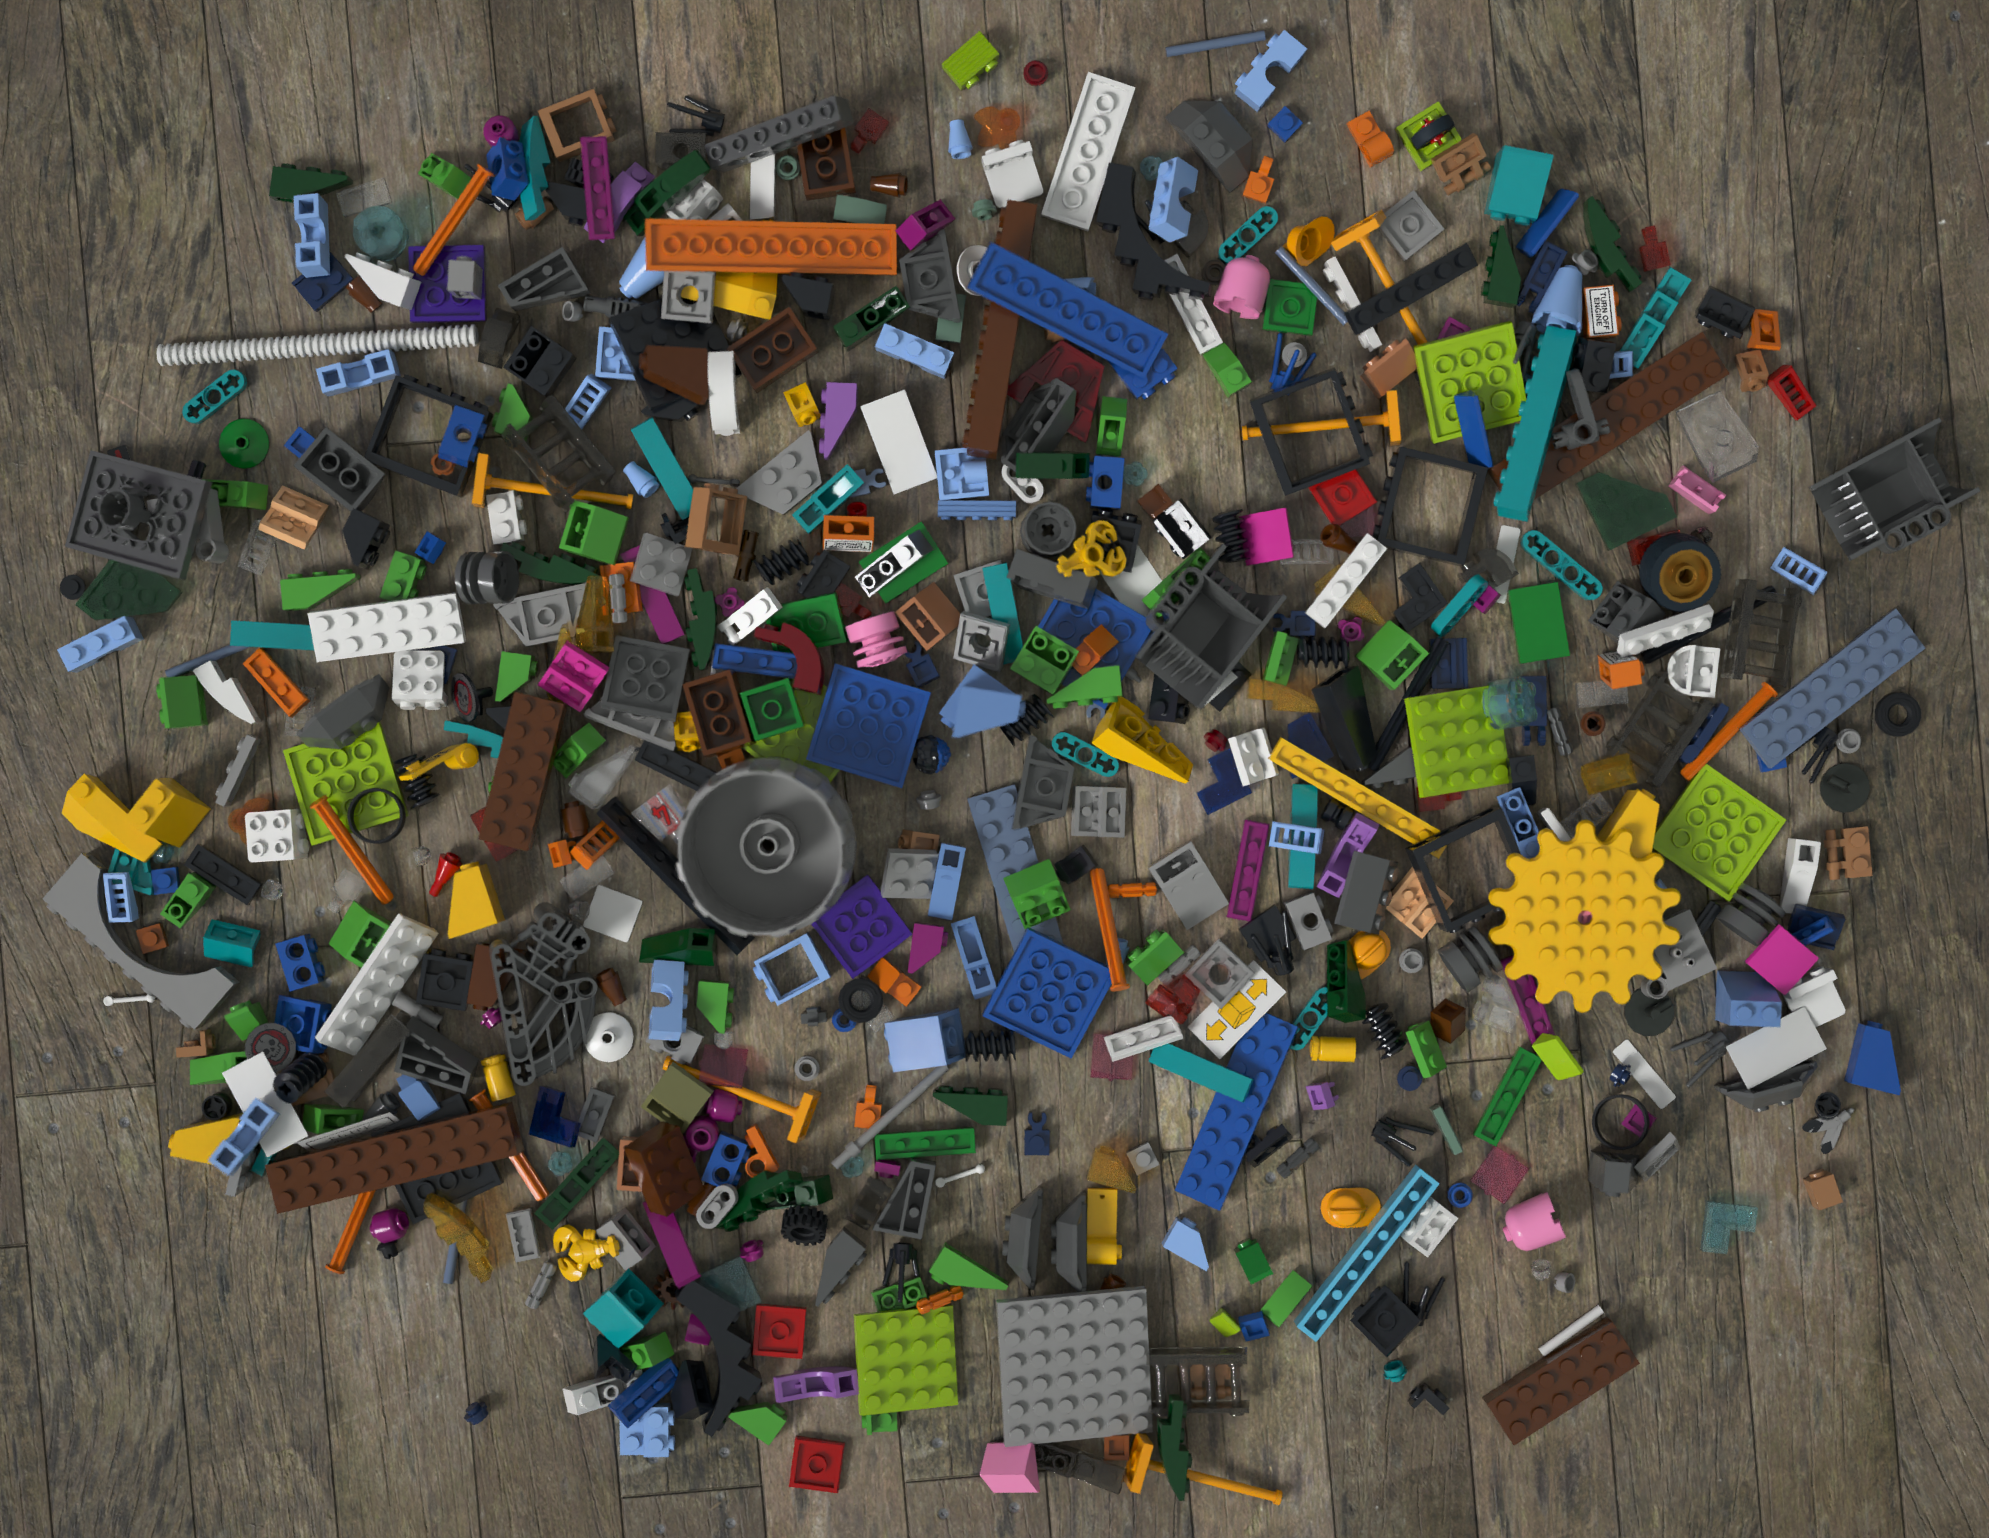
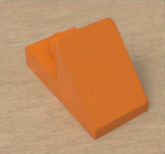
M1755 309L1750 318L1752 334L1747 348L1780 351L1778 311Z
M1101 624L1085 637L1083 642L1076 648L1079 653L1072 666L1083 676L1099 663L1119 641Z
M884 957L878 961L867 976L885 993H889L906 1007L922 987Z

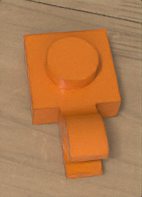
M1264 156L1258 173L1250 172L1242 195L1243 197L1266 204L1274 182L1273 178L1267 177L1273 162L1272 158Z
M867 1084L865 1102L857 1101L854 1127L869 1129L880 1119L882 1104L875 1103L877 1085Z

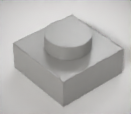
M1148 1141L1126 1152L1137 1176L1159 1165Z

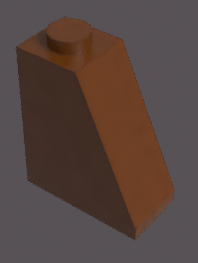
M646 346L644 353L639 356V368L643 369V378L699 405H704L708 399L707 348Z
M480 942L476 944L467 1004H473V1009L488 1011V1007H493L497 1004L498 998L489 954L491 944ZM500 948L498 953L501 963H506L504 948ZM513 948L524 956H529V950ZM504 972L499 977L502 995L514 978L511 972Z

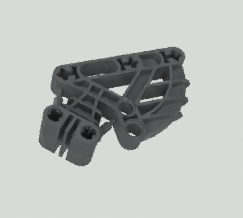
M542 902L535 907L533 916L536 922H530L527 928L517 935L518 937L509 943L505 939H497L489 947L510 1069L514 1081L521 1086H528L536 1078L546 1075L553 1071V1074H556V1068L569 1058L574 1060V1053L581 1043L587 1044L586 1035L591 1026L595 1011L597 984L593 976L588 972L568 974L578 954L585 953L589 949L590 938L578 921L572 917L569 919L566 913L562 914L560 909L548 902ZM531 936L534 939L533 945L528 942L526 943V947L530 951L528 958L512 948L520 941L524 942ZM500 948L505 950L504 958L506 963H501L498 955ZM562 957L565 959L563 964L564 971L562 976L556 977L547 969L551 965L558 968L557 960ZM504 972H511L514 977L517 1000L512 1005H506L502 1000L499 977ZM518 976L544 992L527 1018L525 1016ZM582 981L591 982L590 987L586 990H580L579 984ZM558 986L566 987V991L562 995H555L554 990ZM573 1002L569 1018H567L565 1004ZM561 1008L564 1028L552 1041L549 1024ZM510 1014H515L516 1020L518 1022L517 1028H512V1018ZM545 1031L547 1046L532 1054L531 1049ZM519 1062H523L526 1068V1075L524 1076L520 1074L521 1067Z

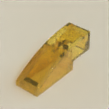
M1247 679L1246 699L1271 700L1270 710L1321 713L1315 701L1294 689L1266 680Z

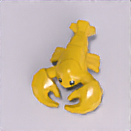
M1098 520L1091 523L1086 529L1085 534L1087 538L1082 535V537L1074 542L1073 545L1076 552L1069 556L1068 559L1063 555L1058 558L1059 563L1056 565L1059 573H1063L1065 577L1071 576L1072 569H1083L1088 577L1100 574L1096 568L1103 575L1113 577L1124 570L1127 559L1122 548L1118 546L1115 547L1116 558L1114 557V549H1111L1105 558V562L1103 561L1104 549L1096 543V540L1104 544H1110L1111 541L1107 539L1106 534L1113 542L1117 540V534L1113 525L1109 522Z
M570 1224L559 1227L553 1237L556 1253L564 1252L570 1247L568 1252L570 1258L564 1257L563 1259L562 1257L558 1259V1266L562 1275L571 1282L583 1280L587 1274L589 1264L592 1269L596 1270V1268L599 1269L604 1266L600 1257L609 1253L612 1257L618 1256L620 1245L618 1240L615 1239V1235H609L606 1241L596 1239V1231L594 1229H584L582 1236Z

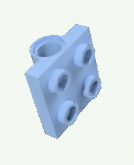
M599 327L595 377L636 381L612 327Z
M967 448L935 450L939 500L989 496L986 458L968 456Z

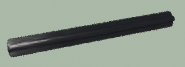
M1772 585L1767 586L1714 614L1711 628L1703 632H1697L1680 640H1673L1659 647L1643 651L1641 653L1642 659L1646 664H1650L1769 602L1778 596L1775 588Z
M1436 637L1428 651L1429 654L1424 658L1376 744L1378 757L1370 762V767L1368 768L1374 771L1379 769L1407 719L1405 698L1420 696L1449 644L1447 640L1441 637Z

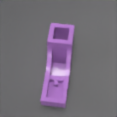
M634 162L626 172L622 171L611 183L614 232L619 228L626 212L635 202L634 199L655 179L654 175L637 162ZM587 222L584 226V229L586 231H588ZM608 239L600 241L604 244Z
M1356 813L1336 843L1316 887L1337 898L1340 897L1344 889L1353 852L1363 853L1379 826L1378 823Z
M851 1367L807 1368L795 1370L794 1373L773 1377L775 1398L778 1403L809 1397L827 1396L837 1399L859 1394L857 1369Z

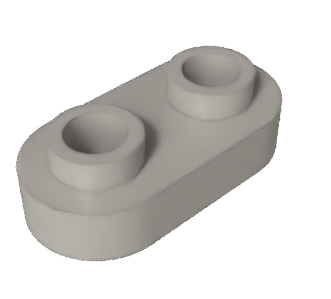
M725 1183L719 1185L711 1192L696 1213V1219L700 1226L711 1229L722 1222L738 1201L736 1188L731 1184ZM724 1192H727L729 1194V1200H726L724 1198ZM709 1210H710V1211H713V1213H714V1218H710V1217H709V1215H708V1211H709Z

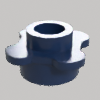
M1617 1064L1609 1080L1614 1082L1613 1086L1619 1087L1621 1084L1625 1085L1632 1074L1629 1071L1630 1065Z

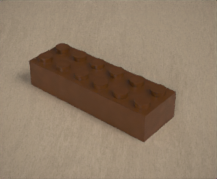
M514 692L478 837L479 840L523 851L532 850L568 704L521 692Z
M1606 1316L1482 1398L1513 1445H1516L1640 1363L1614 1323Z

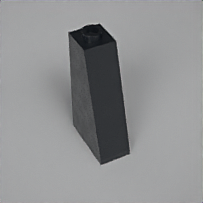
M1359 666L1339 669L1311 689L1344 769L1362 771L1370 767V762L1377 758L1378 755Z

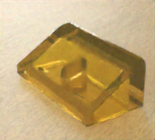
M1629 753L1581 766V778L1589 795L1637 783V777Z

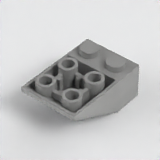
M1187 841L1147 867L1186 930L1229 904L1191 841Z

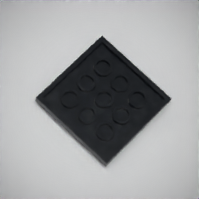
M682 298V300L686 304H694L697 302L694 300ZM662 299L609 318L608 321L650 411L684 397L643 378V369L639 368L640 354L644 353L647 345L707 348L708 352L728 351L727 347L729 345L714 312L713 323L661 319ZM735 362V378H739L742 373Z
M458 1093L438 1102L441 1109L420 1122L412 1114L372 1133L371 1136L468 1113L471 1110L463 1093ZM495 1161L398 1184L395 1187L412 1224H415L502 1184L504 1180Z

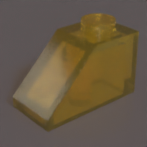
M1101 1146L1100 1149L1094 1148L1086 1175L1087 1180L1135 1194L1136 1186L1119 1155L1114 1154L1115 1150L1105 1146Z

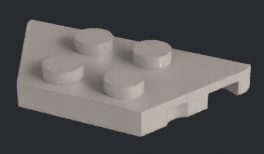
M809 430L738 486L736 488L738 489L737 494L745 495L748 499L785 515L820 487L822 479L811 432Z
M589 583L516 597L509 604L493 605L526 647L572 638L577 635L589 590Z
M602 697L598 703L591 709L588 708L584 713L585 718L675 751L674 723L672 721L601 708Z

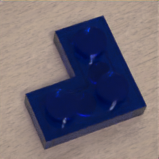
M1230 748L1207 759L1218 781L1196 792L1207 815L1252 793L1249 785H1242Z
M540 1086L529 1135L567 1147L576 1146L581 1123L560 1116L566 1092L548 1086Z

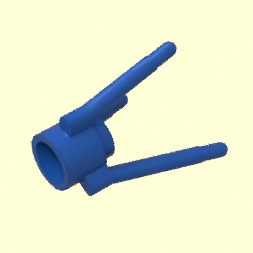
M1278 333L1273 369L1269 382L1272 383L1270 388L1272 390L1300 381L1316 357V353H1312L1294 378L1291 373L1300 353L1296 349L1286 372L1280 371L1279 375H1277L1282 346V333Z

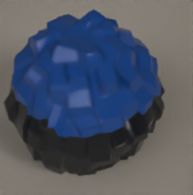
M928 735L920 737L916 741L915 746L919 749L917 752L918 758H913L916 769H919L923 774L938 773L947 765L951 753L944 740Z

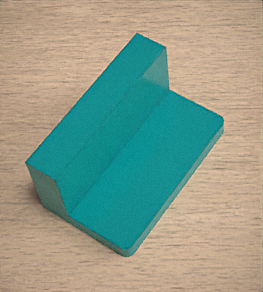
M212 919L203 937L204 956L252 967L254 964V950L260 939V930Z

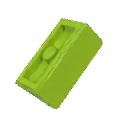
M1542 1033L1532 1044V1048L1555 1079L1563 1080L1584 1072L1559 1036Z

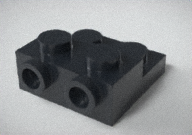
M1099 508L1098 511H1093L1090 524L1098 520L1107 521L1113 525L1117 534L1115 542L1106 534L1107 539L1111 541L1110 544H1104L1096 540V543L1104 549L1103 561L1105 562V558L1111 549H1114V557L1116 558L1115 547L1120 546L1127 559L1126 567L1123 571L1131 573L1142 520H1137L1138 516L1132 513H1123V517L1113 515V510L1107 508Z
M432 948L431 952L424 953L416 1003L466 1011L474 959H471V954L456 952V957L446 955V950Z
M1384 1285L1382 1288L1380 1286L1377 1287L1370 1294L1371 1300L1365 1306L1361 1304L1352 1313L1354 1317L1350 1321L1388 1357L1422 1321L1389 1287Z

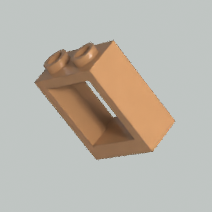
M594 89L538 110L559 162L580 155L581 142L579 141L564 147L552 116L591 100L604 132L595 136H607V144L615 141L613 133L617 132L612 118L607 119L603 111L607 109L602 94L597 95Z
M704 483V488L693 487L685 547L720 554L739 555L747 496L737 494L738 489L723 487V491L719 490V485ZM712 497L725 500L720 541L706 539Z

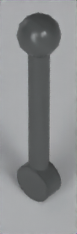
M694 474L688 477L691 484L703 482L726 484L733 487L740 486V480L704 478L697 477Z

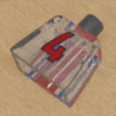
M669 784L631 814L658 840L663 841L670 835L678 845L676 834L680 820L685 813V808L674 786Z

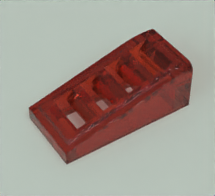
M1181 974L1170 985V988L1188 1007H1192L1197 1000L1200 989L1184 974Z

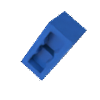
M310 934L276 943L289 991L324 981L325 969L322 962H318L315 953L318 952L316 940L311 938ZM296 943L301 944L304 948L301 957L294 953L293 948ZM303 967L308 968L311 972L309 980H305L301 976V969Z
M721 1131L701 1180L717 1187L725 1183L737 1187L742 1175L738 1171L741 1162L746 1164L751 1153V1149L747 1148V1141ZM729 1144L736 1145L739 1149V1154L737 1156L728 1155L726 1146ZM720 1167L728 1169L730 1173L729 1178L720 1179L717 1176V1169Z

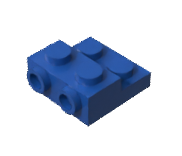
M1162 348L1145 379L1108 361L1136 400L1140 397L1144 400L1156 392L1154 387L1162 382L1164 385L1169 383L1176 377L1174 372L1178 369Z
M279 995L274 1023L286 1027L292 1033L296 1042V1050L313 1054L324 1053V1049L328 1046L319 1043L315 1037L332 1013V1004L312 999Z

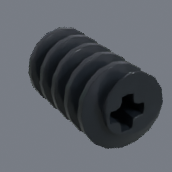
M1243 509L1221 512L1212 518L1214 523L1220 524L1214 528V532L1222 533L1215 538V541L1227 546L1222 552L1225 554L1219 557V562L1234 563L1251 559L1243 557V554L1248 552L1249 548L1241 547V544L1248 540L1247 538L1240 537V534L1244 533L1246 529L1238 527L1240 523L1244 522V519L1237 518L1236 516L1243 512Z
M798 537V544L788 540L789 549L780 545V554H777L772 549L770 551L771 559L762 555V564L756 559L753 560L765 582L767 581L771 585H775V576L781 581L784 580L783 571L789 576L793 575L792 566L800 571L801 561L807 566L810 565L809 556Z
M1300 636L1297 645V666L1300 660H1303L1305 668L1308 667L1310 661H1313L1314 667L1318 668L1320 661H1323L1324 667L1328 668L1330 661H1333L1335 669L1338 668L1340 662H1343L1344 668L1347 669L1350 654L1349 642L1346 644L1345 638L1340 637L1338 643H1336L1335 638L1330 637L1328 643H1326L1324 636H1321L1318 643H1316L1315 637L1311 636L1306 643L1305 637Z
M1035 694L1032 695L1033 703L1025 700L1023 717L1018 716V721L1000 726V729L1013 747L1015 746V737L1020 741L1024 740L1022 732L1028 735L1032 734L1030 726L1037 730L1040 728L1038 720L1046 724L1048 722L1047 714L1054 718L1041 698Z
M414 754L396 760L393 763L402 764L396 770L397 773H405L408 771L406 769L407 766L415 761L420 763L426 756ZM423 773L412 780H400L402 783H409L403 789L404 792H412L407 797V801H416L410 809L431 803L440 795L430 791L436 786V783H427L433 776L432 774Z
M1379 1003L1366 1009L1367 1017L1362 1021V1024H1371V1027L1366 1031L1367 1033H1376L1371 1041H1380L1376 1051H1385L1380 1057L1381 1060L1400 1052L1407 1043L1405 1038L1398 1039L1403 1033L1402 1030H1394L1398 1022L1395 1020L1389 1021L1393 1017V1013L1385 1012L1389 1007L1388 1003Z
M1009 1029L1008 1035L1005 1037L1003 1030H999L997 1037H995L993 1030H989L987 1037H985L983 1030H979L977 1037H975L973 1031L969 1030L968 1036L965 1037L966 1062H968L970 1055H973L975 1062H978L980 1054L983 1055L985 1062L989 1060L990 1054L993 1055L995 1061L999 1060L1000 1054L1003 1055L1005 1061H1008L1010 1054H1012L1016 1061L1014 1032Z
M304 1053L300 1055L298 1059L294 1060L292 1064L288 1065L286 1069L282 1070L274 1078L273 1088L277 1097L285 1103L296 1102L298 1098L302 1097L304 1093L326 1075V1064L316 1054Z

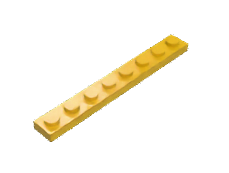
M1280 737L1268 757L1272 762L1412 844L1440 832L1437 828ZM1446 846L1430 854L1439 859Z

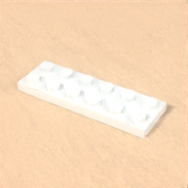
M1091 72L1087 73L1041 213L1042 217L1089 231L1105 182L1108 164L1112 161L1136 87Z
M457 592L318 610L308 613L317 662L466 642Z
M398 913L316 1035L317 1041L356 1056L422 959L423 954L427 952L439 933L432 927Z

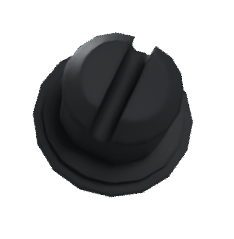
M398 1240L388 1243L381 1242L378 1244L377 1250L382 1251L385 1259L398 1255L396 1247Z

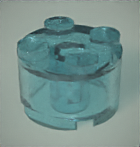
M372 206L363 210L354 219V240L358 247L367 255L377 260L389 261L402 254L408 243L409 232L403 219L393 210L384 206ZM383 229V237L379 238L377 236L379 234V230Z
M1517 676L1492 680L1487 683L1490 686L1488 689H1484L1483 710L1485 716L1490 717L1493 723L1489 724L1494 729L1502 730L1527 726L1537 720L1534 700L1536 688L1533 682H1527L1525 678Z

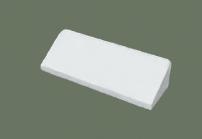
M776 153L751 162L750 220L765 219L769 221V219L775 221Z

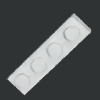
M1178 254L1164 260L1174 269L1188 275ZM1189 293L1169 294L1200 355L1223 344L1201 300L1190 298Z
M1334 256L1324 263L1325 269H1323V273L1329 283L1333 282L1337 289L1335 296L1341 305L1345 304L1347 310H1350L1360 304L1337 258ZM1373 327L1358 335L1363 348H1368L1370 352L1382 345Z
M1367 533L1305 614L1323 628H1326L1387 548Z
M1708 604L1620 634L1617 652L1621 658L1653 647H1659L1673 640H1680L1697 632H1703L1711 628L1714 610Z

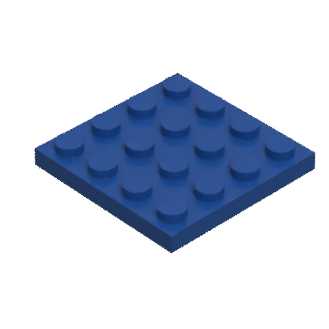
M1095 589L1089 609L1054 599L1038 626L1076 649L1085 637L1102 624L1119 643L1093 668L1120 666L1121 682L1134 662L1135 655L1144 645L1152 631L1146 624L1145 616L1098 589ZM1072 666L1062 685L1066 687L1082 675ZM1103 699L1093 700L1094 704L1105 710L1109 703L1104 704Z
M835 663L806 760L903 788L931 692Z
M1027 927L982 1015L1072 1059L1112 984L1108 965Z

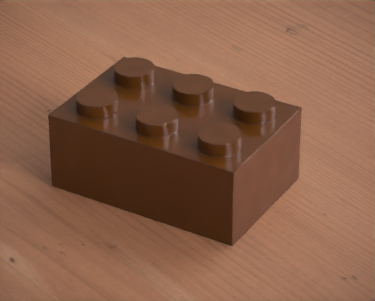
M846 127L797 145L804 193L807 201L835 197L837 194L848 195L856 193Z
M790 307L727 347L728 351H733L736 364L756 394L819 353L817 347Z
M729 669L682 684L704 757H714L757 743L740 693L742 691L736 671Z
M661 1122L624 1147L650 1212L669 1216L705 1190L679 1126Z

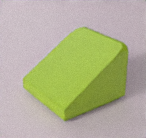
M1220 1308L1209 1319L1210 1323L1224 1337H1229L1240 1331L1239 1324L1224 1308Z

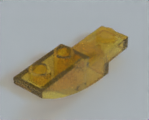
M434 1193L428 1194L423 1209L426 1216L434 1221L439 1238L441 1240L444 1239L448 1246L456 1243L461 1256H465L469 1262L468 1266L471 1274L474 1277L477 1276L480 1283L489 1280L493 1268L485 1256L490 1244L484 1234L455 1205Z

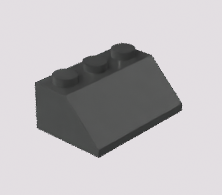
M327 427L324 428L293 465L299 472L350 512L353 508L363 511L373 499L385 477L381 470Z
M1354 851L1334 924L1379 935L1380 930L1385 925L1386 918L1384 914L1386 906H1389L1392 899V892H1390L1392 884L1398 877V862Z

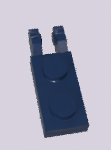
M1548 241L1543 243L1522 284L1523 288L1518 295L1517 306L1520 307L1523 304L1526 294L1530 290L1537 294L1528 310L1534 314L1568 251Z
M1520 676V726H1522L1523 746L1530 745V726H1537L1538 745L1545 746L1547 676Z
M1715 703V705L1711 704L1706 709L1703 715L1705 720L1701 726L1697 725L1692 730L1689 736L1691 738L1689 744L1682 745L1679 748L1680 751H1677L1678 754L1676 755L1679 762L1690 763L1693 762L1694 758H1697L1729 711V707L1723 703Z

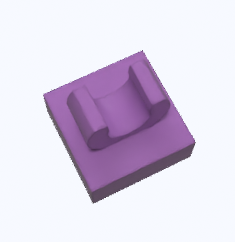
M1320 1082L1306 1086L1313 1110L1328 1109L1335 1106L1334 1101L1338 1100L1339 1096L1332 1095L1330 1087L1335 1086L1334 1082Z

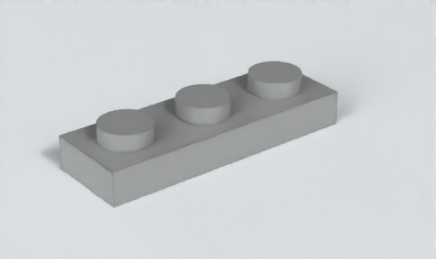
M251 734L241 738L236 749L239 751L235 760L230 761L226 769L228 776L225 782H221L216 790L215 796H217L215 803L224 807L231 806L262 740L261 738Z

